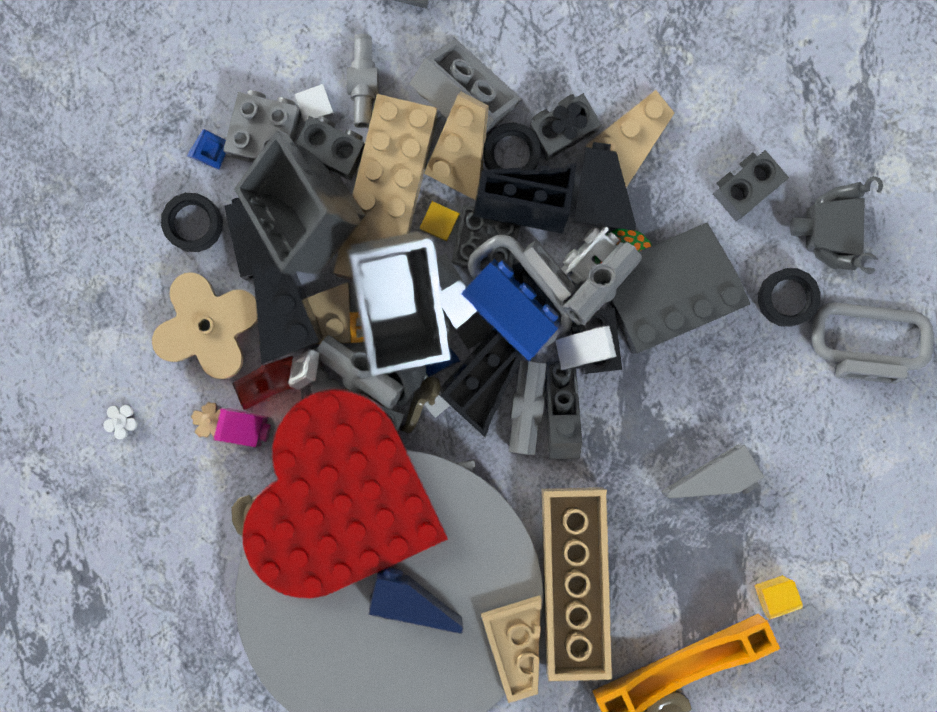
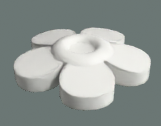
M123 405L121 408L110 406L107 409V415L111 419L104 422V429L107 432H114L116 439H125L128 436V431L136 430L137 420L130 418L134 412L132 407L129 405Z

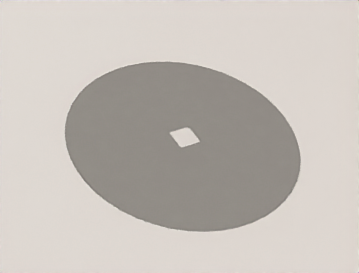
M407 450L446 531L448 540L390 566V568L399 569L404 572V575H409L461 616L463 623L462 634L369 615L370 595L373 592L377 573L326 596L295 598L281 594L263 583L252 570L243 551L238 569L235 597L238 630L249 662L270 694L289 712L489 711L502 699L505 691L481 613L540 595L542 599L540 610L541 622L543 607L541 570L531 538L514 509L495 488L480 476L452 461L424 452Z

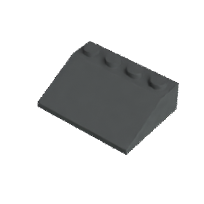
M708 222L639 251L642 260L617 288L615 297L609 301L611 307L615 308L617 321L631 353L635 354L751 305L736 270Z

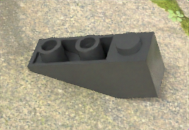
M560 361L545 362L549 460L580 459L582 431L576 367L561 370Z

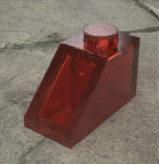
M293 356L263 365L232 383L243 411L295 389L289 386Z

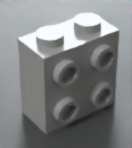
M248 90L247 94L238 92L223 151L231 158L253 163L277 130L288 134L292 141L295 142L301 111L298 106H295V102L290 99L278 97L277 101L266 99L265 94L257 91Z

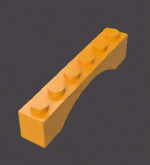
M756 614L605 684L592 692L601 712H643L661 698L691 682L721 670L754 662L779 650L780 647L768 621L761 615Z

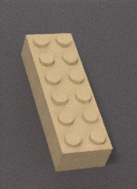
M377 94L352 194L365 217L339 248L333 272L337 277L353 280L348 250L351 249L350 245L410 233L438 118L437 108Z
M603 487L541 489L546 673L548 680H612L606 489Z

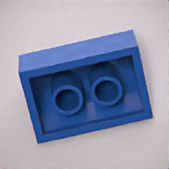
M493 259L461 292V295L530 361L558 330L560 323L557 319L559 316L549 305L545 304L542 306L535 299L537 294L525 282L520 284L513 277L515 273L507 263L502 260L498 263Z

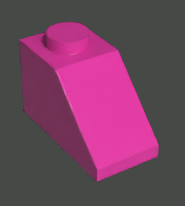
M234 408L221 409L213 440L260 447L262 441L267 442L271 424H267V416Z

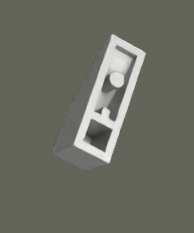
M737 444L661 492L669 499L739 492L746 494L759 486L757 481L764 478V475L747 447Z

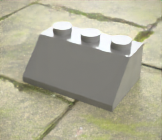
M456 39L427 56L409 83L422 98L428 100L446 119H448L454 102L461 91L489 105L486 137L522 99Z

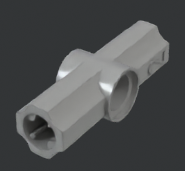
M620 242L602 263L590 269L588 279L563 306V310L570 320L578 325H585L604 303L611 301L615 297L617 288L642 260V256L635 246L628 242ZM598 282H607L608 284L599 285V284H597V283H598Z
M329 335L322 340L316 349V352L319 353V360L343 376L342 382L348 390L357 393L365 392L388 409H391L402 396L405 390L404 386L388 375L371 376L366 352H353Z
M520 360L517 388L513 394L510 419H512V428L510 431L509 452L535 455L538 426L542 421L544 396L542 394L546 373L545 363Z

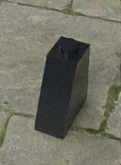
M593 142L592 147L585 148L574 222L635 231L636 223L617 151L611 150V144Z
M238 197L232 199V204L224 205L240 277L244 280L254 279L253 265L272 258V255Z

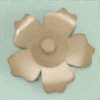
M207 402L206 405L201 407L202 412L194 410L191 415L193 424L199 425L195 430V434L199 438L209 437L210 434L214 437L221 410H217L216 403Z

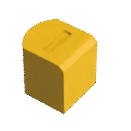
M783 575L754 585L763 612L769 620L803 608L795 581Z

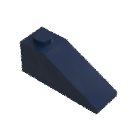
M390 567L377 572L369 606V615L462 634V617L409 575H404L403 571Z

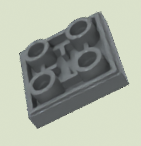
M463 205L451 261L452 264L468 268L470 255L484 242L496 235H508L518 240L520 225L472 216L474 207ZM499 247L481 261L480 269L482 271L493 259L498 263L502 260L512 268L514 255L509 249Z

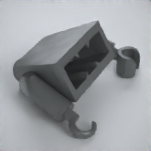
M873 176L868 178L864 185L861 182L835 187L817 198L814 205L807 208L806 218L791 219V236H806V250L814 252L818 260L832 269L856 270L860 268L867 274H873L876 271L874 268L864 267L867 260H878V258L872 253H864L865 198L860 197H863L865 192L870 191V184L874 180L878 182L877 192L880 193L883 189V181L879 177Z

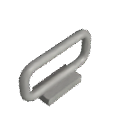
M496 235L488 239L470 255L468 270L472 279L474 280L480 274V263L486 256L499 247L509 249L562 315L558 330L543 347L554 343L555 340L566 334L572 327L573 321L564 312L563 306L567 303L566 298L572 294L575 285L537 239L528 245L526 249L516 239L508 235Z
M827 303L819 307L814 315L812 324L813 348L823 359L840 362L836 365V377L896 384L907 379V370H919L925 367L932 358L933 326L929 319L921 313L844 303ZM834 314L916 324L921 332L920 354L916 358H905L830 349L826 346L824 340L825 320L829 315Z

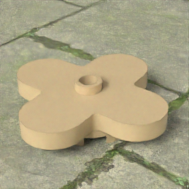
M192 272L181 274L173 281L170 287V300L177 315L160 324L155 329L152 336V346L155 353L161 359L169 362H180L196 355L201 367L209 376L216 379H228L235 376L242 368L244 361L243 352L237 337L257 324L255 296L245 290H232L217 297L211 283L202 275ZM208 320L210 328L207 331H202V323Z

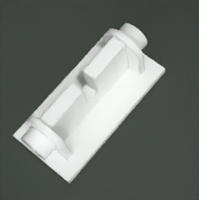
M594 226L583 238L585 243L578 251L576 249L571 250L562 261L565 264L561 268L566 275L572 271L573 273L569 277L577 285L581 281L585 282L588 279L590 269L596 265L591 260L594 255L603 262L617 246L616 244L619 239L612 232L607 236L605 235L609 230L606 226H600L599 228Z

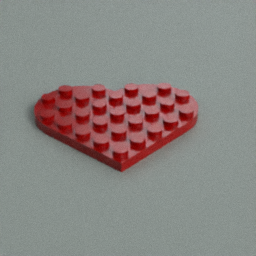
M330 389L319 391L303 398L287 412L278 426L272 447V460L277 480L265 487L255 498L248 510L243 526V548L246 558L254 573L263 583L287 596L318 598L334 593L448 540L446 531L393 421L387 412L374 400L349 390Z

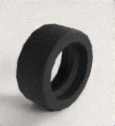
M513 122L502 124L492 130L486 138L483 149L484 164L487 170L503 169L495 160L494 150L496 144L506 136L520 137L529 147V160L524 167L520 168L521 171L537 169L541 156L540 141L531 129L526 125Z
M185 192L174 196L165 205L161 214V227L164 236L172 245L187 252H201L209 249L218 241L222 232L223 219L219 209L211 200L198 193ZM188 205L202 207L208 213L210 219L207 233L197 240L182 238L174 226L177 213Z
M786 268L769 275L762 282L758 291V305L761 313L769 322L778 326H796L807 322L816 314L820 305V289L816 280L809 273L798 268ZM781 281H796L805 290V306L795 315L779 313L773 306L771 294L774 287Z

